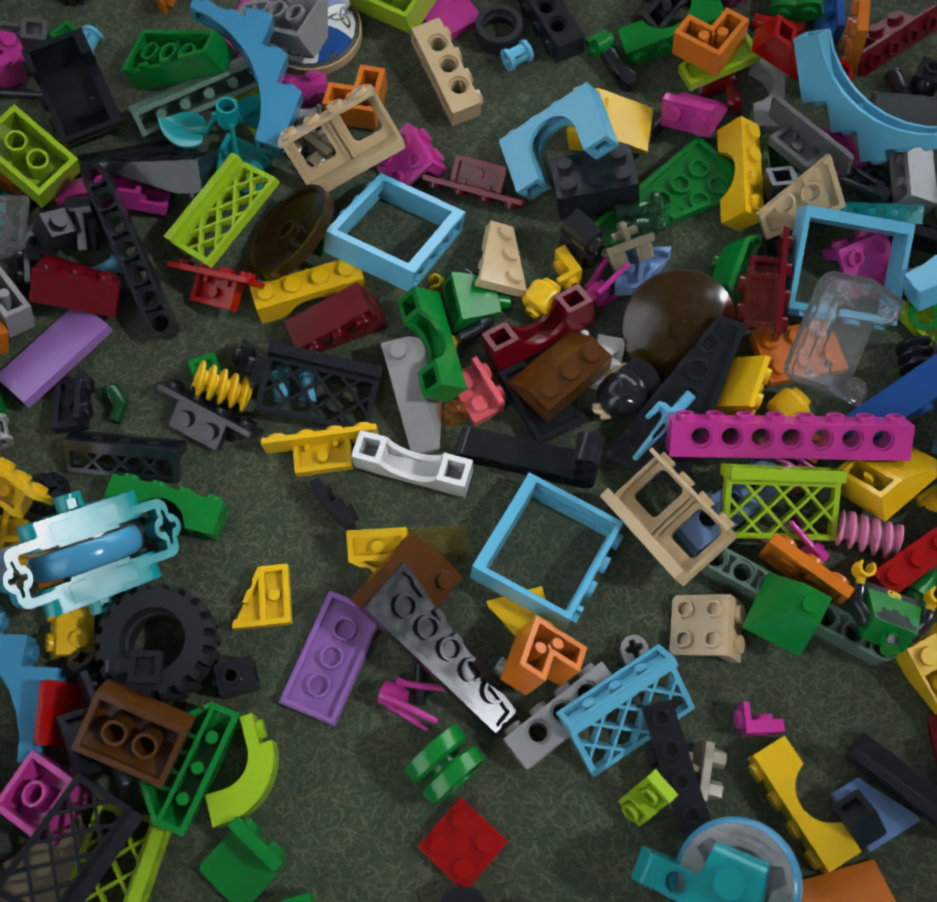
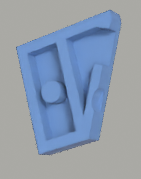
M671 246L653 247L654 257L641 262L637 261L633 248L625 251L630 267L615 281V295H632L636 288L646 279L660 273L671 258Z
M859 777L829 794L834 803H836L856 789H859L876 809L887 833L865 847L866 853L875 850L921 821L916 814Z

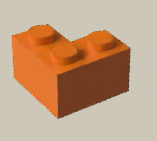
M726 7L711 26L688 14L674 31L672 54L717 77L746 41L749 18Z
M360 65L354 86L328 82L322 103L324 111L327 110V105L339 98L344 100L351 96L350 92L360 85L367 87L372 84L384 104L388 89L385 68ZM368 99L340 114L346 126L377 130L379 118Z
M536 615L517 631L500 680L525 695L544 683L546 679L561 686L580 672L587 647Z

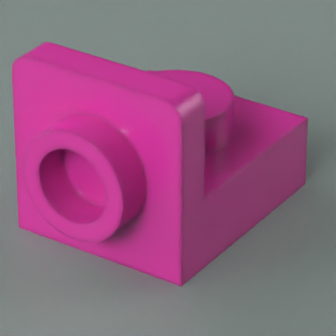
M749 701L741 702L737 706L738 710H734V725L736 729H740L741 737L778 736L785 732L784 719H773V714L754 715V720H752Z

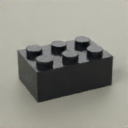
M630 144L620 145L597 160L587 152L550 159L560 221L565 220L577 209H580L588 216L640 206L639 183Z

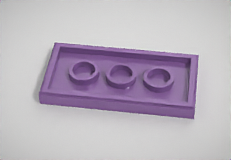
M69 309L0 372V382L30 408L111 334L113 330L93 313Z
M329 590L278 703L336 727L379 628L349 600L350 598Z

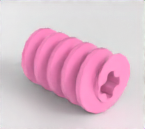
M843 509L838 517L835 545L839 546L843 539H847L848 549H851L854 543L857 542L859 552H863L868 545L870 546L871 555L875 556L877 551L882 549V558L887 559L891 552H894V555H896L900 551L904 538V525L896 524L893 527L890 521H884L881 524L880 519L876 517L869 521L868 515L861 514L857 518V514L854 511H849L845 515Z

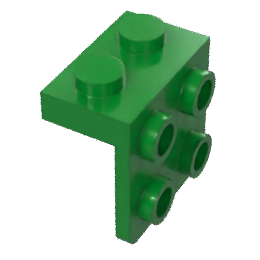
M236 816L228 825L231 831L200 864L199 869L230 902H255L289 862L283 857L286 853L285 850L273 839L268 842L260 834L263 829L251 817L245 819Z

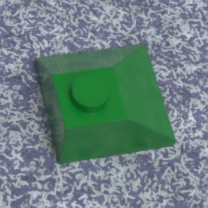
M768 572L741 628L796 656H800L820 625L832 597L802 582Z

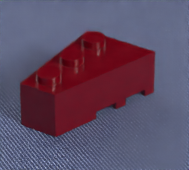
M45 253L32 269L29 301L115 318L121 306L124 278L116 276L113 272L97 270Z
M357 282L285 321L294 346L318 352L330 350L389 328L378 300Z

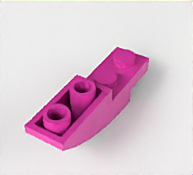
M111 174L127 209L152 214H167L171 201L170 191L144 186L142 182ZM103 175L96 176L93 183H98ZM82 178L70 181L60 191L57 204L64 205L67 197L89 196ZM108 199L104 204V208L111 206L114 199Z

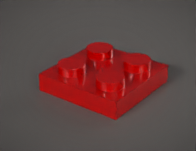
M460 797L417 847L459 887H470L508 841Z

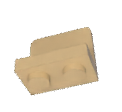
M731 594L675 596L672 600L670 653L675 656H718L729 663H741V654L745 650V641L741 628L746 618V610L743 603Z

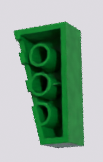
M142 29L121 72L142 91L224 73L235 51L217 30Z

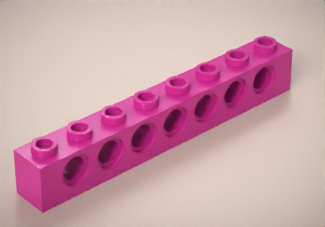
M678 410L676 414H668L665 448L670 457L910 461L915 426L901 414H886V417H875L868 413H858L856 417H845L841 413L833 412L826 413V416H815L808 412H798L796 416H784L783 413L774 411L767 412L766 415H754V413L749 411H738L736 415H724L723 412L714 410L707 411L706 414H694L693 411ZM695 429H706L701 437H692ZM726 429H735L731 437L722 438V434ZM757 429H765L764 434L760 438H752L753 433ZM794 429L792 437L782 439L785 431ZM824 430L821 438L812 440L813 434L816 431ZM854 430L850 439L842 440L843 435L847 431ZM883 431L882 437L873 441V436L877 432Z

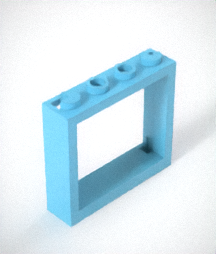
M380 173L373 181H369L365 190L360 195L357 194L353 198L352 203L346 209H342L338 218L332 224H329L324 235V252L408 292L421 282L461 233L465 211ZM379 199L385 200L440 226L409 263L347 235Z
M810 205L798 207L792 236H794L792 253L788 254L787 262L792 263L790 280L786 279L785 289H790L789 304L784 306V309L788 310V315L805 317V313L815 314L814 319L822 321H832V317L841 318V324L858 326L859 322L868 323V328L884 330L885 326H897L904 289V274L907 273L916 224ZM809 222L893 236L879 315L795 301Z
M529 472L472 565L470 578L566 630L571 621L576 624L585 608L580 605L584 596L589 599L598 584V582L594 581L598 572L604 574L611 558L607 557L610 549L617 550L624 536L619 532L624 522ZM531 498L606 536L566 610L489 569Z

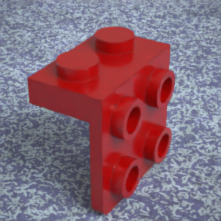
M42 680L40 682L34 742L36 745L64 747L55 721L57 716L85 708L77 684L56 680ZM97 683L98 688H99L103 683Z

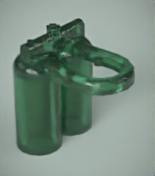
M658 191L651 192L650 200L613 205L615 224L624 221L627 227L637 226L638 233L631 235V239L651 232L657 235L658 232L666 230L664 222L666 216L665 213H662V201Z

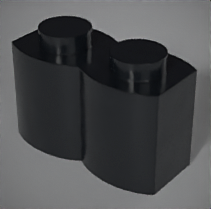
M577 209L562 223L560 229L562 236L559 241V247L565 244L583 269L587 265H594L599 260L604 232L580 209Z

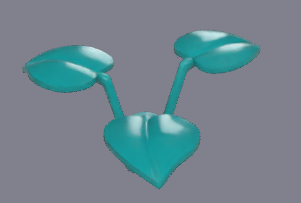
M260 93L244 97L237 102L231 97L218 99L215 104L216 112H211V119L208 125L200 114L194 112H182L169 117L158 118V124L161 132L170 143L180 148L191 149L199 147L203 143V135H209L217 120L221 128L230 130L233 153L239 156L235 126L239 121V123L246 122L253 129L258 128L261 107ZM253 158L243 160L264 171L262 165ZM264 183L257 185V191L262 188ZM249 189L241 191L240 194L248 195Z

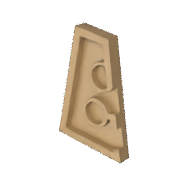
M827 153L756 212L762 232L767 240L780 235L783 226H790V230L793 229L798 207L810 205L833 210H840L846 207L830 154Z
M490 221L485 227L481 248L483 254L478 264L479 276L476 278L474 286L522 297L527 289L514 227Z

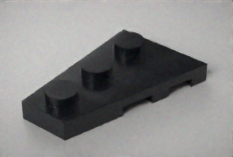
M524 360L498 372L500 381L534 441L546 443L588 422L589 417L569 404L546 423L508 384L513 377L528 366Z

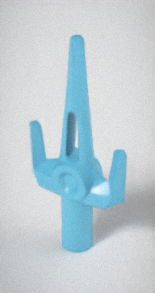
M686 390L672 408L667 403L658 401L647 413L646 419H650L658 411L661 412L662 417L633 456L635 461L666 433L668 414H676L678 410H685L696 398L692 393ZM663 423H665L666 427L655 438H653V435L657 432L660 426Z

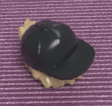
M642 359L616 364L613 369L608 370L607 374H604V380L598 386L596 403L592 404L593 412L600 415L599 417L602 420L609 418L623 419L631 416L633 413L641 410L644 403L659 389L660 378L653 366Z

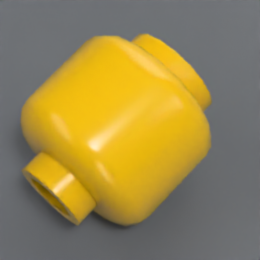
M546 277L543 280H534L522 296V303L526 307L525 313L535 320H538L543 315H548L552 308L554 296L562 291L561 287Z
M786 387L781 389L767 403V409L769 412H781L784 416H796L798 412L810 413L808 405L811 401L798 388L790 389Z

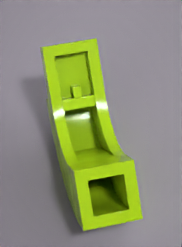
M253 713L240 716L248 749V762L244 773L230 787L205 795L213 828L228 826L236 816L248 817L265 801L274 785L279 764L277 743L273 740L263 742V738L267 737L263 719L258 720L257 716Z

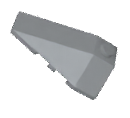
M253 0L243 2L238 10L242 16L245 15L248 7L267 11L273 16L275 28L270 42L297 54L315 58L328 38V0H278L272 2L269 0Z
M406 336L381 343L384 361L410 451L426 454L440 450L442 401L423 398L417 372L427 366L428 363L427 351L420 338Z

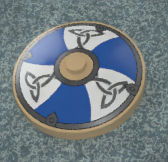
M328 0V38L315 58L297 54L272 42H269L268 45L277 46L288 54L289 66L287 71L290 73L305 75L308 71L318 70L328 74L346 65L357 53L363 35L361 18L356 7L349 0Z

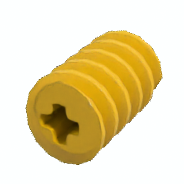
M202 360L197 368L190 389L195 387V396L197 397L203 391H206L207 401H210L214 395H217L218 405H221L225 399H228L229 409H232L238 403L239 413H243L250 400L255 383L250 387L248 377H245L239 383L238 373H234L229 379L228 369H223L218 375L217 365L215 364L206 370V361Z

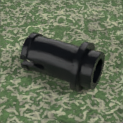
M894 68L885 74V80L892 93L911 94L912 87L906 83L900 68Z

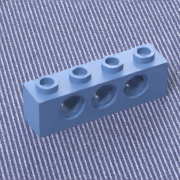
M753 458L747 463L777 465L772 458ZM732 484L731 497L738 503L749 492L742 484ZM766 485L757 495L767 504L778 493L771 485ZM723 488L715 494L712 491L706 493L715 503L711 508L717 515L721 513ZM752 498L741 509L750 517L761 506ZM698 511L675 532L695 557L719 537L720 527L715 521L713 526H705L700 522V516H709L705 511ZM738 512L731 518L735 524L731 529H734L744 521V518Z

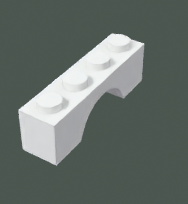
M360 430L351 455L354 467L357 469L463 498L466 497L473 474V460L445 452L441 455L416 453L397 445L388 437Z

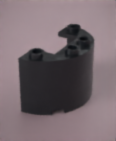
M81 27L21 50L25 59L21 62L26 75L28 77L33 76L42 92V95L38 96L44 110H50L52 118L48 119L53 129L52 134L54 139L62 146L67 148L125 125ZM95 94V99L91 98L90 95Z

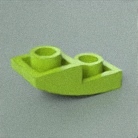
M655 769L617 802L622 806L624 815L630 821L641 826L659 810L673 801L678 794Z

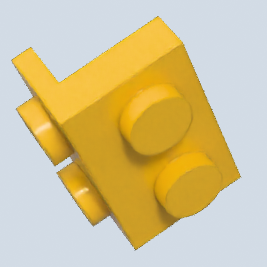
M88 605L56 617L46 618L47 622H51L50 633H47L45 639V650L50 652V660L70 657L76 650L85 646L94 647V615H91Z

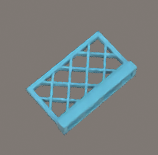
M657 644L556 712L558 719L566 728L593 778L650 740L647 727H643L645 719L642 708L650 705L654 692L664 694L662 701L671 700L673 695L681 697L683 704L675 708L678 719L695 709L676 668L679 665L675 657L660 644ZM669 673L670 679L667 687L657 686L658 680ZM642 690L646 691L641 705L631 703L633 696ZM616 708H620L616 722L605 721L608 713ZM628 710L639 711L634 725L624 724ZM589 726H594L590 740L579 738L578 733ZM602 727L613 729L609 742L598 741ZM621 730L631 731L630 738L623 745L617 744ZM595 748L606 749L604 757L593 764L591 759Z

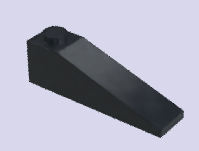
M186 152L184 155L173 156L172 159H169L168 154H160L148 157L146 161L144 156L109 158L97 163L101 164L110 173L173 193H187L189 198H195L216 172L219 152Z

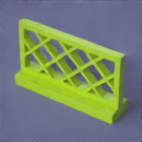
M231 152L164 237L183 254H188L212 268L280 182L276 177L244 162L238 155ZM267 182L261 190L257 191V185ZM249 189L248 195L240 197L241 191ZM249 203L245 211L240 212V206ZM232 210V216L223 219V213ZM232 224V227L229 229V231L222 234L223 227ZM215 231V237L206 240V234ZM214 246L208 257H205V249Z
M721 463L720 475L724 476L721 512L723 511L730 519L738 512L746 521L738 531H733L738 536L737 538L771 539L777 533L780 536H788L792 540H801L795 532H789L783 525L796 514L803 523L800 526L803 532L807 529L811 532L805 533L810 540L836 541L841 484L847 483L848 471L835 467ZM732 484H742L749 492L738 503L731 497ZM766 485H771L778 494L765 504L757 494ZM795 486H799L806 495L794 505L786 494ZM823 487H831L830 499L822 506L815 495ZM754 498L762 508L750 519L741 508ZM783 499L791 509L778 519L770 509ZM811 500L819 510L806 520L799 509ZM767 513L775 523L767 531H760L755 523ZM822 515L828 520L827 533H817L812 527Z
M112 804L97 806L99 821L104 810L114 812L116 817L122 811ZM94 813L88 827L96 826ZM143 814L144 818L142 821L150 823L146 836L135 843L131 836L127 841L129 846L121 850L111 864L118 879L103 888L99 882L95 887L96 892L89 895L85 902L99 896L101 902H108L104 892L119 883L125 894L123 902H148L171 832L154 826L150 815ZM101 830L102 838L105 835L103 830ZM96 831L86 833L79 854L89 852L90 847L99 843L98 838L94 839ZM142 844V847H141V850H140V853H139L138 850H137V847ZM132 850L136 859L134 870L123 876L116 859ZM89 857L80 859L81 868ZM76 862L69 881L73 880L78 873ZM131 877L129 885L127 886L125 880Z

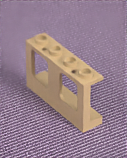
M372 84L367 87L365 85L356 87L350 92L351 96L344 100L339 98L327 105V110L320 114L314 112L303 120V124L296 128L290 126L280 133L281 137L278 138V147L285 150L306 185L317 184L329 192L406 148L403 137ZM368 99L382 123V127L364 139L357 141L351 135L340 114ZM321 126L336 153L317 166L310 167L293 141Z
M651 448L649 451L654 456L652 460L615 494L607 488L600 497L671 576L682 586H685L738 536L731 529L735 525L733 521L723 511L717 515L711 508L715 503L703 491L697 494L691 488L695 485L693 480L684 471L678 474L673 469L676 463L665 452L659 455ZM666 471L682 487L683 491L658 516L653 517L636 500V494L660 472ZM698 511H705L721 528L722 532L697 557L690 558L673 540V534Z

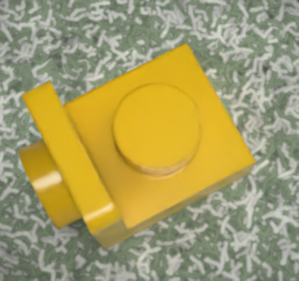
M564 244L555 249V259L553 262V266L559 275L556 278V283L561 287V292L580 284L582 277V268Z

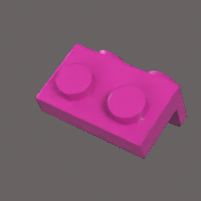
M312 70L306 72L305 75L285 74L282 84H293L302 91L303 103L301 109L316 107L320 103L323 109L322 103L328 85L326 72Z

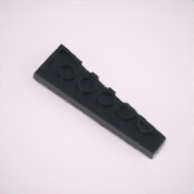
M404 562L400 563L360 609L493 736H499L517 711L494 680L487 675L485 668L479 660L471 655L463 644L464 640L458 632L455 633L445 620L446 616L439 608L435 607L426 595L427 591Z

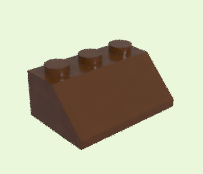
M570 330L513 377L508 384L548 423L610 370L613 356L593 337Z
M409 532L349 600L360 609L402 562L409 567L427 591L426 595L436 608L445 600L463 577L442 555L414 533ZM370 619L388 638H390L372 619Z
M106 679L95 692L71 750L163 788L185 744L196 716L110 679Z

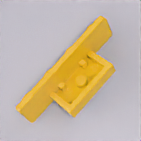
M359 422L352 427L330 426L326 430L321 431L305 429L291 435L274 433L269 435L268 438H262L261 446L266 454L293 451L295 475L301 477L354 470L351 458V443L356 442L360 430L378 435L379 432L376 424Z
M0 457V506L13 517L23 519L34 500L54 505L53 498L47 494L49 491L47 487L34 481L31 482V475L19 469L15 470V463Z

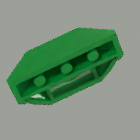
M756 233L725 245L721 255H715L709 270L714 272L712 278L729 294L735 310L738 307L748 279L750 256L757 255L764 235L762 233Z
M209 702L200 708L187 712L196 716V719L163 788L142 779L139 781L152 824L183 838L201 810L206 799L205 795L208 794L225 758L240 718V713L214 702Z

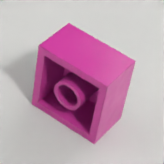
M31 750L0 794V813L31 836L73 779L74 773L55 759ZM80 782L71 793L72 807L86 804L92 795L91 789ZM67 799L60 809L68 808ZM81 810L73 812L74 820ZM69 813L53 817L50 821L51 836L68 831L71 826ZM46 828L38 839L47 837ZM62 839L52 841L53 846L57 847Z

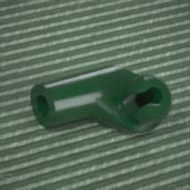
M110 383L105 385L101 391L103 398L106 397L112 405L107 420L120 425L129 400L119 385Z

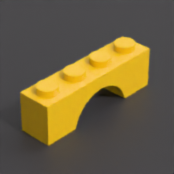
M740 116L717 130L718 153L733 160L735 163L733 182L726 194L720 199L721 224L737 231H742L758 223L759 220L756 212L764 206L759 125Z
M337 260L292 273L274 281L262 282L265 283L264 289L251 286L250 289L262 324L288 317L295 307L305 301L319 297H330L355 282L360 284L365 290L366 285L361 269L342 260Z
M786 736L778 738L747 758L750 762L748 769L758 783L763 782L769 792L766 794L768 801L776 811L781 810L788 821L785 823L786 829L796 841H801L806 849L804 856L814 870L819 869L821 873H830L862 852L842 822L825 823L816 820L800 805L796 795L795 784L803 762Z

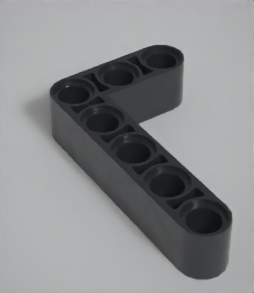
M463 427L455 455L471 459L473 464L528 475L530 472L541 479L581 488H592L598 473L605 437L596 432L581 431L578 433L575 449H570L479 428Z

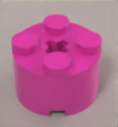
M0 31V87L16 88L15 86L21 82L24 84L30 77L26 75L21 64L25 60L21 52L24 48L17 36L7 31Z

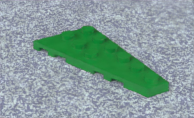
M697 136L639 185L640 206L606 212L594 222L604 232L601 250L622 243L620 240L612 242L609 236L617 232L616 224L618 222L624 221L627 227L637 226L638 233L631 235V239L719 206L720 199L726 194L733 182L735 166L700 136Z

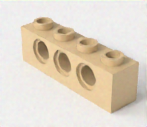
M436 18L412 27L411 43L451 125L454 126L480 116L483 98L479 89L475 90L472 84L473 78L470 70L464 68L462 64V55L459 48H454L451 42L452 35L448 26L444 27L440 18ZM455 91H461V92H463V93L457 94V93H454V92H455Z

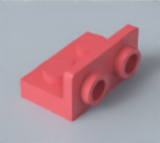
M476 356L471 359L472 365L462 369L467 390L457 396L474 426L504 412L505 400H507L501 386H495L491 380L492 373L485 362L481 363Z

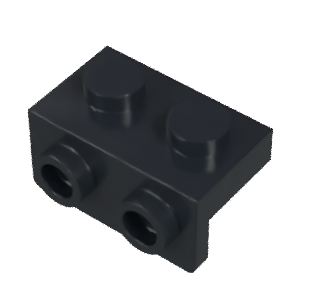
M84 368L76 369V377L61 379L55 384L51 429L55 434L89 430L90 418H93L94 415L91 398L92 394L95 393V382L92 377L88 376Z

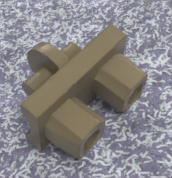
M314 129L293 141L302 155L305 152L310 154L305 159L310 167H315L332 157L333 145L323 129L319 131Z
M621 221L616 224L617 232L609 236L612 242L620 240L622 243L601 250L603 259L608 258L613 270L617 271L626 262H629L625 251L632 248L638 262L654 257L651 241L656 239L653 232L631 239V235L638 233L637 226L627 227L626 223Z
M693 742L692 751L689 754L704 801H708V799H721L723 793L722 782L711 780L712 768L724 769L727 753L715 748L714 742Z

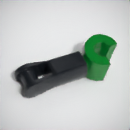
M605 29L586 38L588 52L594 58L602 56L601 60L614 77L618 87L623 92H631L634 89L637 76L616 47L612 32L608 33Z

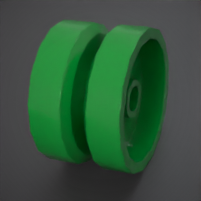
M457 724L451 726L434 739L404 770L414 784H421L432 775L434 776L424 787L422 793L433 807L459 790L486 760L475 746L468 747L456 755L467 739V736Z

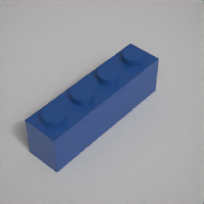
M937 354L845 417H856L858 413H868L875 417H886V414H901L909 420L915 415L921 418L935 408L933 403L937 401ZM854 430L847 431L850 437H852ZM883 431L877 432L873 436V441L880 439Z

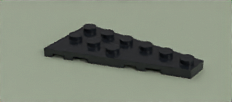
M719 315L602 458L639 472L654 458L649 449L653 448L659 455L665 452L669 456L665 448V433L637 461L633 459L635 453L661 419L662 414L658 411L650 419H646L645 416L658 401L665 402L672 408L686 390L696 398L685 410L693 411L694 414H706L707 411L715 410L747 325ZM663 423L660 426L657 432L653 435V438H655L666 427L665 423ZM695 429L692 437H701L706 429ZM670 457L676 463L673 469L678 474L684 471L688 476L690 475L696 457ZM662 471L654 477L681 487L666 471Z

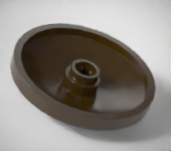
M309 184L294 190L275 205L259 225L247 252V267L249 271L262 281H274L286 276L301 265L318 246L329 227L334 210L332 196L320 185Z
M670 269L646 279L632 293L622 317V338L631 359H642L648 362L658 373L660 381H665L715 319L721 315L737 321L736 310L729 294L713 278L691 269Z

